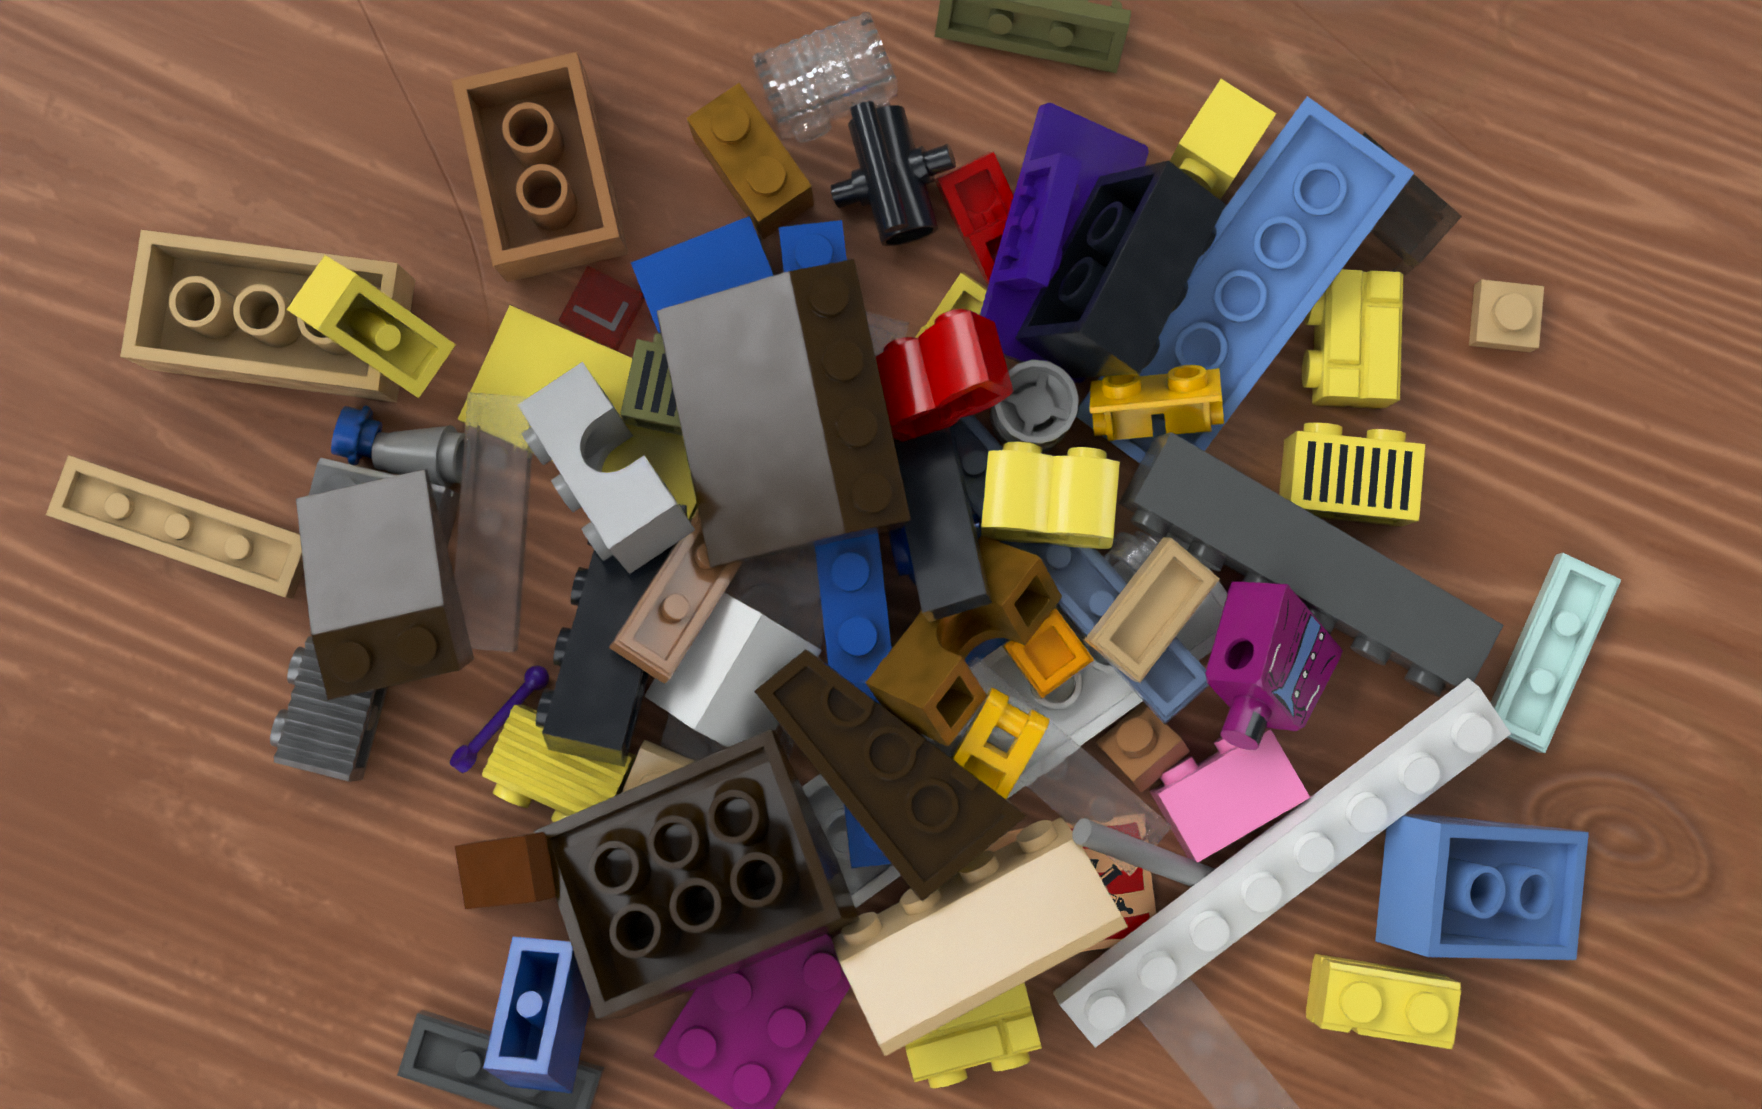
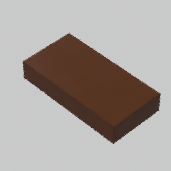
M545 832L476 841L455 846L465 909L533 903L556 898Z

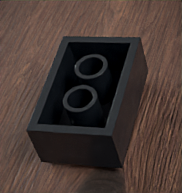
M1169 160L1099 176L1062 247V259L1058 270L1050 279L1048 287H1041L1015 339L1045 360L1064 369L1071 378L1140 374L1142 369L1148 366L1156 356L1160 347L1159 336L1170 314L1185 299L1188 292L1187 280L1199 257L1212 245L1217 233L1215 225L1226 204Z

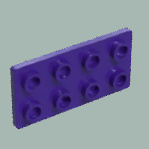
M1046 103L1038 108L980 312L981 316L995 322L1004 357L1019 363L1030 360L1047 361L1016 340L1015 337L1041 287H1048L1050 279L1058 270L1062 259V247L1099 176L1145 166L1149 153L1146 145L1053 103ZM1086 377L1071 379L1074 383H1082Z

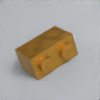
M737 83L686 118L693 140L747 217L750 216L755 229L763 240L777 231L779 227H783L814 206L811 184L740 83Z

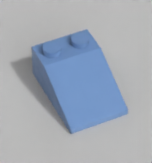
M1403 815L1386 828L1375 941L1426 957L1576 960L1589 832L1438 815Z

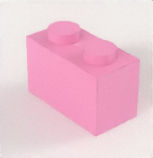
M1265 729L1260 745L1256 750L1242 749L1228 743L1222 737L1214 741V745L1218 750L1217 753L1196 764L1192 756L1178 761L1160 777L1163 784L1150 791L1189 859L1198 863L1311 798L1271 729Z

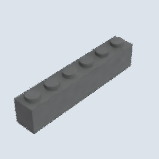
M1172 432L1156 436L1153 439L1118 503L1134 512L1130 521L1135 526L1160 539L1166 537L1168 533L1189 544L1187 551L1192 556L1213 570L1221 571L1223 565H1226L1245 576L1242 582L1288 584L1329 634L1335 628L1353 638L1354 641L1350 648L1372 662L1385 666L1389 659L1408 670L1404 678L1408 683L1437 697H1440L1443 690L1451 691L1467 678L1472 682L1475 681L1504 626Z

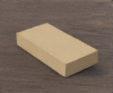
M1163 537L1084 641L1131 680L1140 683L1220 578L1175 540Z

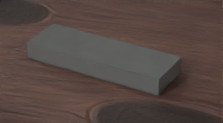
M425 1010L417 1013L397 1076L500 1109H592L605 1067L579 1059L572 1093L510 1087L483 1068L491 1031Z

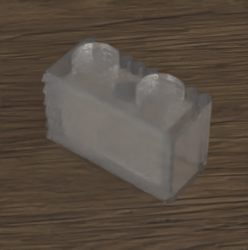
M863 12L861 15L851 17L847 21H840L834 26H827L823 30H816L811 35H804L800 39H793L787 44H780L776 48H769L764 53H756L752 57L757 80L782 141L793 136L800 143L812 141L825 135L832 129L830 122L850 115V109L854 105L872 101L875 103L876 108L890 106L889 99L897 97L898 81L870 12Z

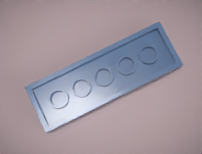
M1308 96L1222 211L1215 225L1217 233L1212 245L1199 257L1187 280L1188 292L1185 299L1170 314L1159 336L1160 347L1156 356L1139 374L1140 376L1167 374L1169 370L1182 365H1199L1206 370L1220 368L1224 424L1211 425L1212 432L1176 434L1203 451L1213 441L1415 173ZM1089 392L1078 406L1076 417L1093 429V419L1089 408ZM1164 414L1152 415L1153 437L1122 439L1110 442L1138 463H1141L1153 439L1156 436L1166 434Z

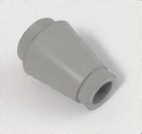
M451 425L393 431L390 433L379 432L372 445V462L377 470H386L390 473L401 475L428 469L431 484L447 488L453 483H464L468 479L472 467L473 447L470 436L467 433L457 432Z

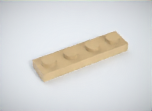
M70 455L67 457L46 513L47 516L285 598L293 599L304 570L301 540L298 533Z

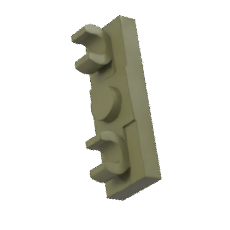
M940 0L934 37L1117 73L1129 28L1131 10L1123 9L1121 2L1117 0H1112L1111 6L1088 2V0Z

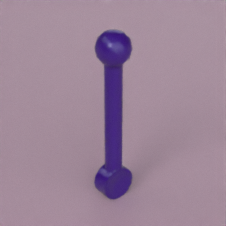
M537 665L527 669L524 674L525 682L468 745H462L453 753L450 759L452 767L460 773L467 772L475 764L477 753L506 722L513 706L521 705L534 690H542L547 686L549 673L544 667Z

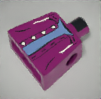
M1232 581L1205 673L1207 683L1230 707L1220 734L1228 743L1242 749H1258L1266 728L1298 731L1305 727L1343 652L1288 584Z

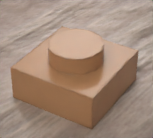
M1144 702L1096 741L1103 754L1140 793L1145 791L1164 772L1168 771L1190 752L1184 741L1167 724L1164 725Z

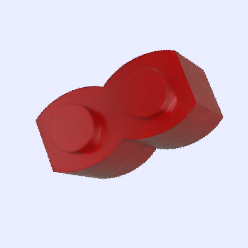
M955 309L947 311L938 316L934 321V325L926 329L918 338L903 337L895 339L886 344L883 352L876 356L892 436L894 439L902 442L951 427L962 417L979 413L1000 403L1014 391L995 322L971 310Z

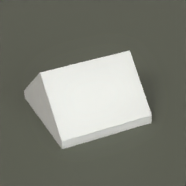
M723 593L671 679L664 684L655 678L645 697L692 729L726 747H730L767 730H776L779 722L754 691L805 649L817 657L822 650L758 611Z

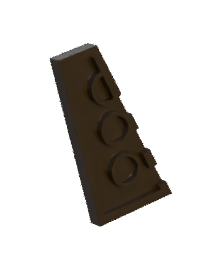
M807 649L754 691L921 901H924L1027 817L1024 812Z

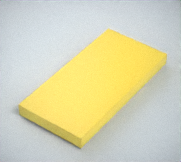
M510 305L458 420L533 453L521 434L531 426L519 409V403L583 362L620 415L632 358ZM626 424L633 437L611 451L603 464L602 472H616L624 469L644 455L661 477L677 503L687 506V517L690 521L697 509V503L683 436Z

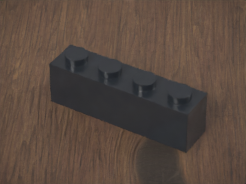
M679 504L687 516V506ZM674 545L631 574L628 573L614 555L603 561L595 550L592 554L589 569L584 567L578 568L570 599L571 605L578 606L572 629L567 627L561 628L554 650L553 664L561 666L555 689H544L536 714V727L543 728L542 735L548 750L625 767L650 674L610 649L609 646Z

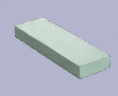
M1565 553L1555 555L1490 702L1511 733L1507 737L1508 739L1538 753H1546L1621 579Z

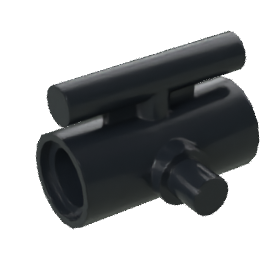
M872 101L854 105L850 109L853 119L849 121L848 127L860 168L851 171V178L830 186L836 206L842 208L859 201L863 206L871 205L883 246L907 244L935 233L938 230L926 185L935 182L936 174L956 168L955 158L950 145L945 144L928 151L923 146L915 148L905 109L902 106L890 105L876 108L875 103Z

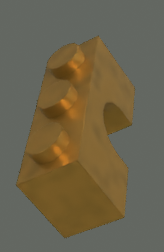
M982 535L978 542L992 603L932 622L926 619L921 610L914 622L866 681V685L883 707L916 732L948 747L987 697L965 662L967 655L979 644L995 638H1006L1026 645L1062 598L1040 556Z

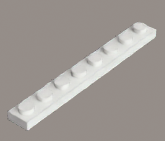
M1469 678L1464 680L1312 795L1311 798L1304 801L1053 991L1061 1008L1096 1048L1511 735L1481 688Z

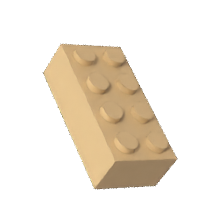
M141 230L120 357L153 371L397 403L399 390L397 383L288 311L287 308L324 255L353 271L410 312L415 279L398 263Z

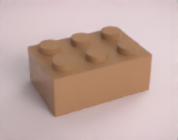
M577 52L451 80L492 266L506 282L629 254L589 77Z

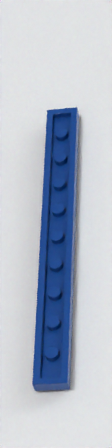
M842 220L779 227L784 272L847 260ZM877 533L815 546L828 665L879 703L866 685V681L892 650L879 534ZM844 805L851 868L891 864Z

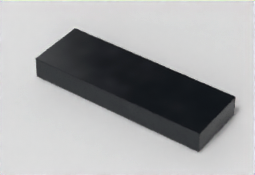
M947 427L895 444L911 519L905 525L922 613L929 622L991 604L992 599L953 433Z

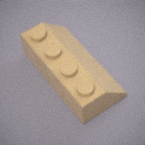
M1062 817L1054 821L1042 820L1024 828L1017 835V840L995 852H982L924 901H921L910 888L901 896L899 903L878 914L868 912L859 915V921L843 927L841 934L831 938L842 969L885 1056L1127 927L1119 909L1084 848L1074 842L1073 831Z

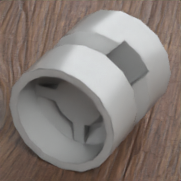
M1030 360L1017 364L1008 371L1014 391L1006 399L991 407L990 422L994 434L1002 444L1007 442L1033 443L1039 445L1042 448L1041 453L1051 450L1062 441L1071 427L1078 412L1079 396L1074 381L1064 369L1049 361Z

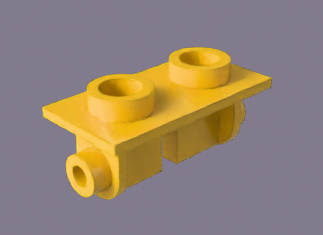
M1182 365L1169 370L1167 374L1105 376L1102 380L1091 381L1089 408L1093 419L1094 436L1107 435L1108 441L1153 437L1152 415L1164 414L1166 434L1170 432L1174 434L1212 432L1211 425L1224 424L1220 368L1206 370L1199 365Z

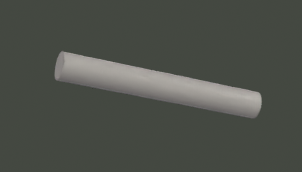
M1086 818L1079 820L1073 829V840L1078 845L1190 887L1215 870V868L1197 863L1192 859Z

